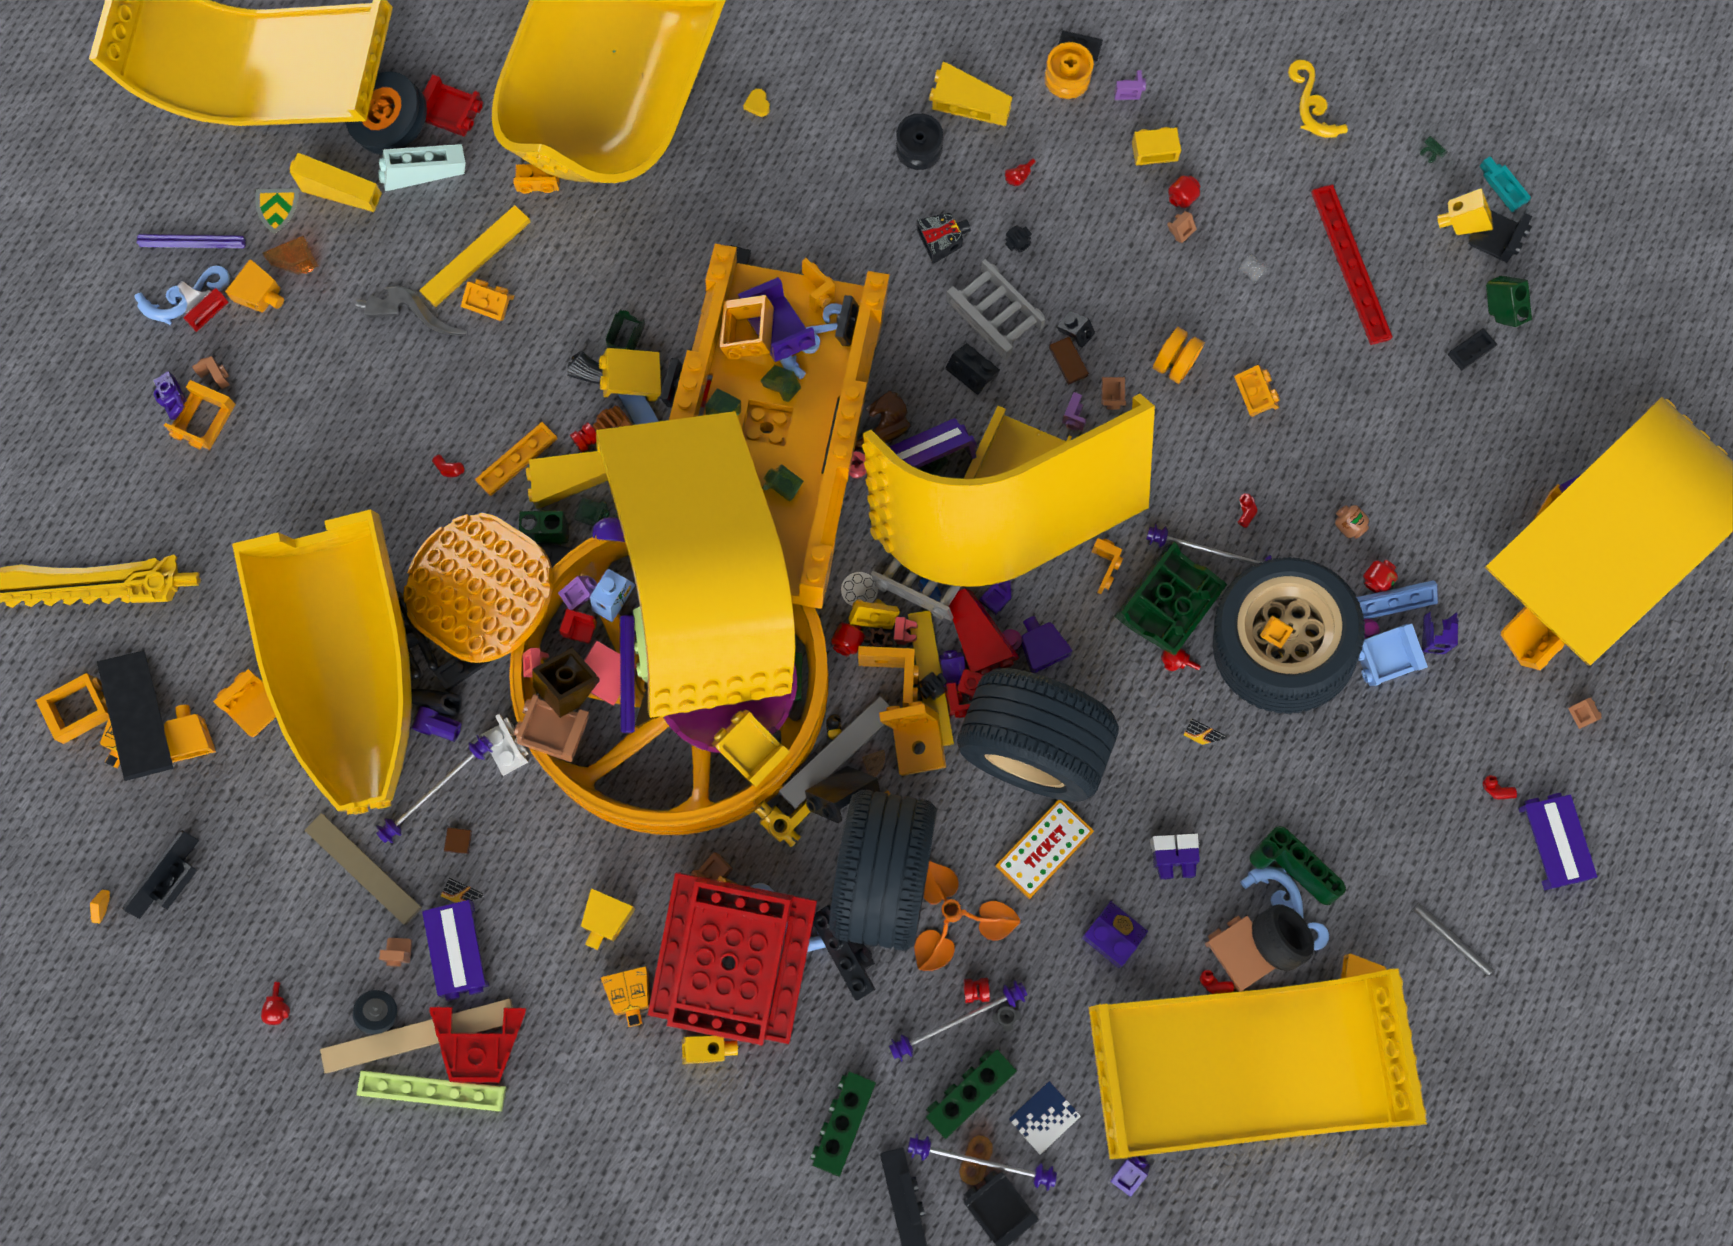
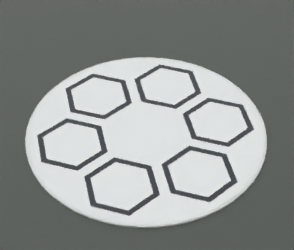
M855 572L844 579L841 593L844 600L852 606L853 602L857 599L872 603L877 596L878 588L874 585L875 582L871 575L864 572Z

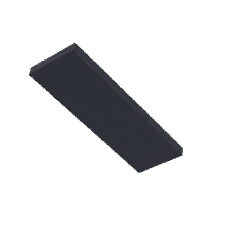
M145 650L97 661L124 781L174 769Z

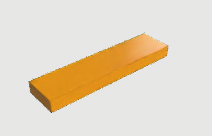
M541 422L481 473L475 481L491 497L529 464V459H535L558 439L557 436Z

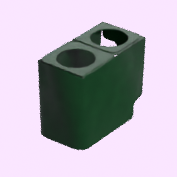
M1500 275L1487 282L1488 312L1494 316L1497 323L1517 327L1532 320L1528 280ZM1517 313L1520 317H1524L1527 319L1519 321L1517 318Z
M620 309L618 314L616 312L606 336L607 348L635 350L645 327V318L641 322L636 317L631 316L628 311ZM624 319L638 323V327H634L626 348L614 345Z
M519 511V531L533 541L545 544L568 543L569 524L563 511ZM522 519H534V521H537V525L535 528L527 530L521 525ZM544 521H560V525L556 529L550 530L545 527Z

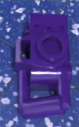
M167 371L153 380L157 387L153 395L156 401L165 408L169 418L176 420L184 409V402L187 400L176 377Z

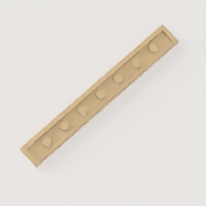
M511 999L452 1014V1033H480L502 1027L504 1007L513 1008ZM433 1020L320 1049L324 1073L439 1044Z

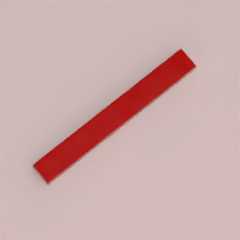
M1333 184L1313 189L1311 194L1370 345L1391 340L1393 336Z

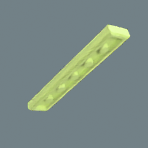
M361 1071L357 1095L502 1112L506 1087Z

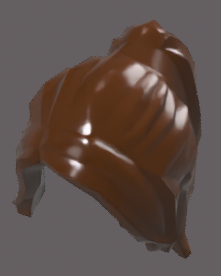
M891 390L866 407V410L872 417L881 413L880 424L872 431L884 443L900 437L911 427V423L906 418L908 413L906 404L902 398L897 396L898 393ZM863 438L856 441L854 451L863 448Z

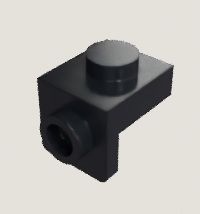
M1069 311L1056 326L1060 333L1075 338L1078 346L1082 348L1095 334L1089 318Z

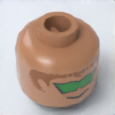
M1345 505L1337 511L1336 515L1338 517L1335 520V525L1345 537L1357 539L1369 529V517L1359 506L1352 505L1348 507Z

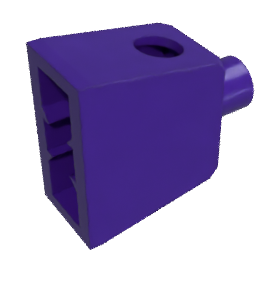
M1031 616L1023 621L1028 632L1021 636V645L1031 673H1037L1071 656L1073 650L1051 622L1040 626L1035 616Z

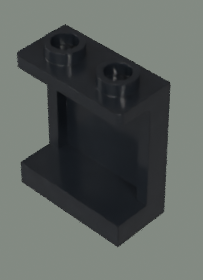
M846 766L805 790L806 805L810 812L839 824L842 822L841 809L850 804L853 794L860 790H872L874 793L875 791L880 792L878 778Z
M993 1170L983 1178L986 1183L980 1188L973 1186L964 1194L966 1199L962 1202L995 1246H1009L1037 1223L1039 1218L1019 1195L1003 1171L1000 1170L997 1173Z

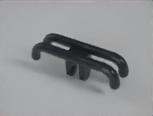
M397 591L400 609L406 619L403 622L406 631L411 676L418 680L422 677V673L410 648L419 645L430 670L435 671L438 668V663L424 634L417 630L408 618L404 596L401 592Z

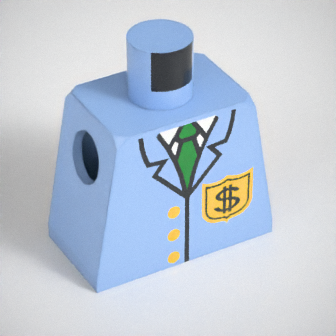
M607 569L591 594L592 611L613 622L635 587V584Z

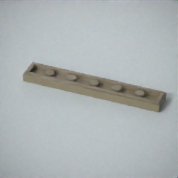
M321 813L304 830L402 924L407 925L422 909L411 896L324 814Z

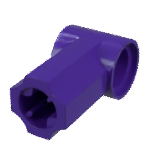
M420 706L411 728L429 736L433 734L455 742L460 734L462 723L441 716L434 710Z

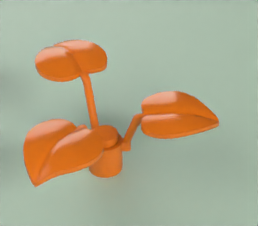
M929 861L923 898L933 905L944 900L941 910L945 920L941 935L935 930H927L922 932L916 939L914 951L917 968L921 971H933L942 968L950 962L955 952V945L951 940L945 938L949 922L960 920L962 915L975 921H980V933L986 939L992 941L1002 940L1007 937L1020 924L1019 916L1012 908L998 901H989L982 904L979 910L981 917L962 910L956 900H948L947 898L954 896L958 890L959 881L957 875L948 867Z

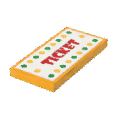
M1058 800L995 867L1030 900L1087 840L1094 830L1062 800Z

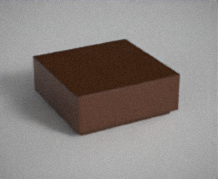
M447 828L444 851L469 855L472 831Z

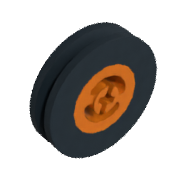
M392 71L377 73L367 120L346 122L347 130L356 142L373 154L383 155V149L406 148L416 139L425 123L427 115L425 97L421 90L403 74Z

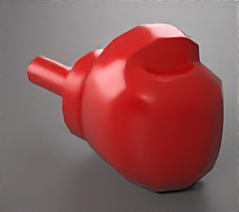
M1032 158L1027 164H1020L1016 168L1006 170V182L1012 186L1023 184L1031 173L1030 167L1036 163L1035 159Z
M1181 648L1175 656L1165 650L1162 652L1161 660L1164 663V668L1169 671H1175L1178 668L1184 669L1186 665L1196 670H1199L1201 665L1189 660L1190 654Z
M274 982L272 996L266 997V1002H264L261 1011V1019L268 1025L281 1024L285 1018H288L290 1013L289 1006L283 1003L284 998L278 997L280 982Z

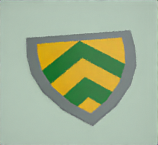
M299 188L256 189L257 213L265 227L272 233H277L292 218L297 207Z

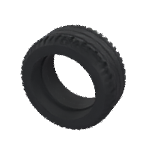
M1280 904L1274 905L1254 919L1252 923L1254 943L1261 956L1273 967L1282 971H1291L1312 957L1314 939L1311 930L1305 920L1292 908Z

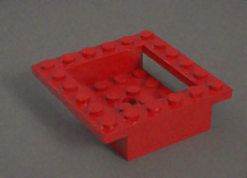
M676 872L648 1016L667 1019V1026L762 1046L765 1040L790 1044L817 900ZM787 922H788L787 931H786V936H785V941H784V946H783V951H782V957H781V962H780V967H779V972H778V977H777V982H776V988H775V993H774V998H773V1003H772V1008H771V1014H769V1013H770L771 1002H772V997H773V992H774V987H775V981H776L778 966H779V961H780V956H781V950H782V945H783L785 930H786V925H787ZM726 956L733 957L736 961L735 967L732 969L725 968L722 963L723 958Z

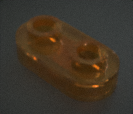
M974 1136L968 1142L964 1155L989 1161L993 1152L992 1142L985 1136ZM978 1143L984 1146V1150L981 1153L975 1150V1146ZM962 1160L959 1167V1176L963 1182L969 1185L978 1184L983 1179L987 1166ZM969 1167L975 1169L974 1176L970 1177L967 1175Z

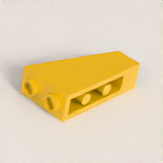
M943 62L941 70L937 69L934 82L937 83L936 88H932L929 101H932V109L1006 126L1012 97Z
M297 153L295 160L290 164V173L302 192L364 210L375 211L382 194L376 183L300 153Z
M598 451L529 459V467L526 468L527 480L531 481L528 497L529 501L534 503L536 509L543 508L608 481L601 453L598 454Z

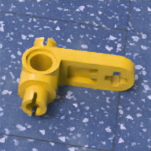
M807 799L789 817L777 806L771 808L765 800L759 804L763 810L760 807H756L754 810L762 818L759 823L779 842L784 840L790 847L796 844L795 841H799L801 838L794 829L810 813L806 805ZM777 819H782L785 823V827L781 832H776L774 829V822Z

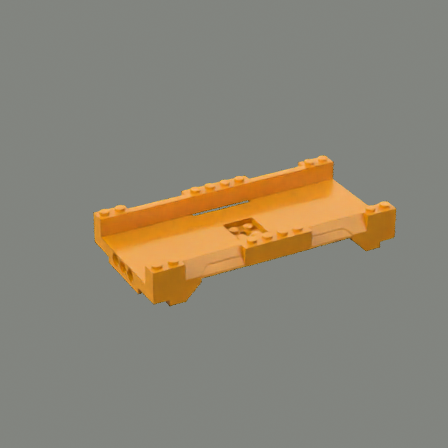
M715 243L705 279L706 294L692 351L687 350L669 420L698 416L708 375L713 376L703 416L736 411L778 534L785 561L792 604L822 609L831 571L839 517L849 478L874 351L879 342L890 274L867 271L864 286L833 280L835 283V298L831 300L830 304L837 303L842 305L844 296L849 295L860 306L851 345H841L835 337L837 329L817 334L820 338V346L815 353L807 354L800 351L792 355V357L796 355V362L806 372L805 376L799 379L794 374H789L780 361L775 362L770 353L761 354L760 356L740 357L739 359H728L720 349L724 301L739 299V293L779 277L783 285L785 298L805 327L837 323L838 315H830V323H825L823 320L824 308L814 312L809 307L810 293L818 287L805 275L737 263V247ZM747 319L737 320L735 342L759 339ZM838 398H839L840 400H839L838 410H837L836 419H835V423H834V428H833V433H832V437H831V442H830V446H829V451H828V456H827V460H826V465H825V469H824V474H822V469H823L824 459H825L826 450H827V446H828V441H829V436H830V432H831V427H832V423H833V418H834V413H835V409H836V404H837V400H838Z

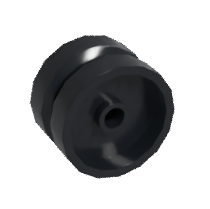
M914 113L905 117L899 123L896 131V154L900 162L914 170H925L933 167L939 161L942 154L943 128L939 121L931 115Z

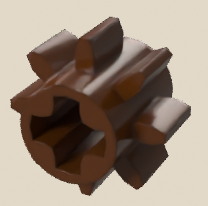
M880 627L878 631H874L871 628V636L865 637V641L870 643L867 647L893 646V642L887 641L891 637V633L885 634L883 627ZM877 638L879 641L883 639V644H875V639Z

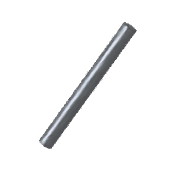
M1418 903L1413 911L1483 973L1488 976L1493 972L1494 969L1422 905Z

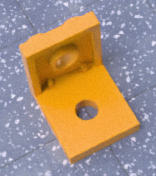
M859 646V666L904 668L903 708L909 707V703L917 702L918 688H913V684H918L919 665H914L915 649Z
M920 701L909 703V707L891 706L887 707L886 711L879 712L880 722L893 729L899 775L903 776L946 768L939 713ZM923 742L925 750L922 754L918 755L914 752V747L917 743Z

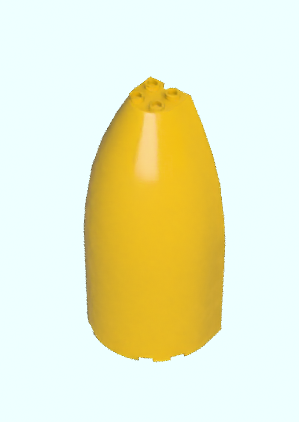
M371 509L326 520L325 526L328 531L296 539L277 532L232 544L257 663L280 729L298 762L318 789L338 811H347V815L369 812L368 807L370 809H382L392 806L391 801L394 798L407 749L412 710L410 660L406 631L381 518L378 513Z

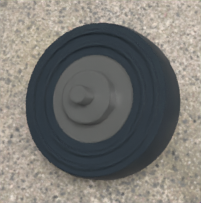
M371 990L363 993L353 1006L352 1016L354 1023L361 1031L367 1034H381L387 1031L394 1024L397 1017V1004L394 998L381 990Z

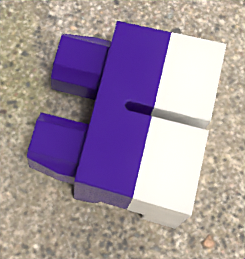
M1198 834L1176 835L1175 837L1174 835L1153 836L1150 839L1154 859L1153 866L1157 868L1160 880L1173 879L1174 866H1181L1182 878H1194L1196 876V865L1200 862Z

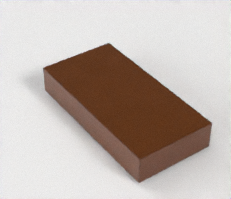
M1070 337L1049 345V349L1068 385L1088 377L1089 373Z

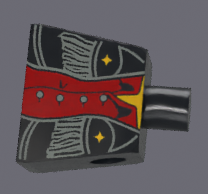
M945 213L918 219L916 230L932 264L960 249L963 244L962 235L970 232L971 227L967 219L956 223L951 213Z

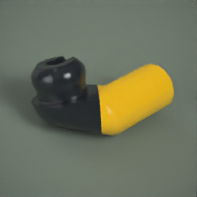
M837 714L830 715L826 720L827 734L832 740L842 732L841 718Z

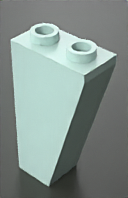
M462 144L383 149V158H379V182L384 183L385 191L464 174L466 162Z

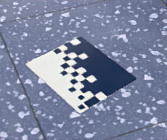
M1049 1081L1014 1113L1009 1120L1039 1154H1042L1080 1118V1115Z

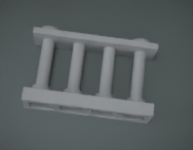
M985 259L982 261V274L962 291H958L952 286L946 292V301L1006 360L1012 355V342L1032 325H1035L1039 330L1043 329L1045 317L1038 308L1035 309L1000 274L999 269L993 263L990 264ZM990 280L997 289L977 306H972L967 301V298L985 282ZM1005 295L1012 304L992 321H987L982 316V312L1001 296ZM1017 310H1020L1027 319L1007 336H1002L997 331V327Z
M896 558L893 559L883 575L872 571L871 576L875 582L874 585L879 590L884 592L888 590L931 611L939 619L946 618L952 621L954 618L948 606L961 586L951 585L942 600L938 602L929 598L938 582L929 580L922 592L919 593L910 589L918 577L912 571L909 572L902 584L891 579L901 565Z

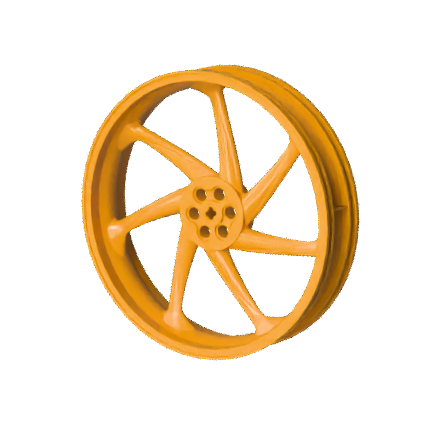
M596 536L595 538L591 537L571 550L552 568L553 589L547 611L532 635L517 649L512 651L510 656V691L517 722H523L525 717L523 709L527 699L531 700L533 695H536V690L533 687V677H524L523 653L530 648H540L543 635L552 617L564 602L558 592L577 576H590L598 584L612 562L629 555L625 542L599 540ZM792 604L794 633L805 644L807 651L808 689L801 719L793 721L787 717L779 729L781 732V744L790 753L757 787L750 784L730 797L715 803L709 800L711 752L691 745L693 761L692 796L677 807L670 810L639 808L619 802L595 790L594 784L597 780L635 754L669 727L663 717L654 718L643 724L640 728L635 727L634 732L628 733L613 749L589 767H580L549 754L529 749L547 774L571 799L597 817L619 827L656 835H685L713 830L738 821L753 813L756 807L761 808L759 804L765 800L767 803L783 788L782 785L806 761L820 733L827 706L829 673L825 637L818 613L814 607ZM618 613L613 622L600 616L615 651L620 654L621 616ZM634 650V663L637 664L640 663L639 654H636ZM637 666L634 670L635 707L640 708L648 683L638 676ZM590 693L588 696L589 698L602 700L599 697L593 695L592 693ZM620 696L615 702L616 704H620Z

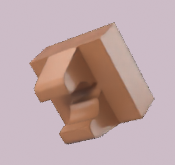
M1187 211L1182 215L1177 214L1175 216L1176 220L1173 223H1167L1169 231L1175 236L1176 241L1183 243L1197 230L1192 214Z
M1591 697L1568 708L1579 729L1602 719L1601 713L1596 708L1595 702Z

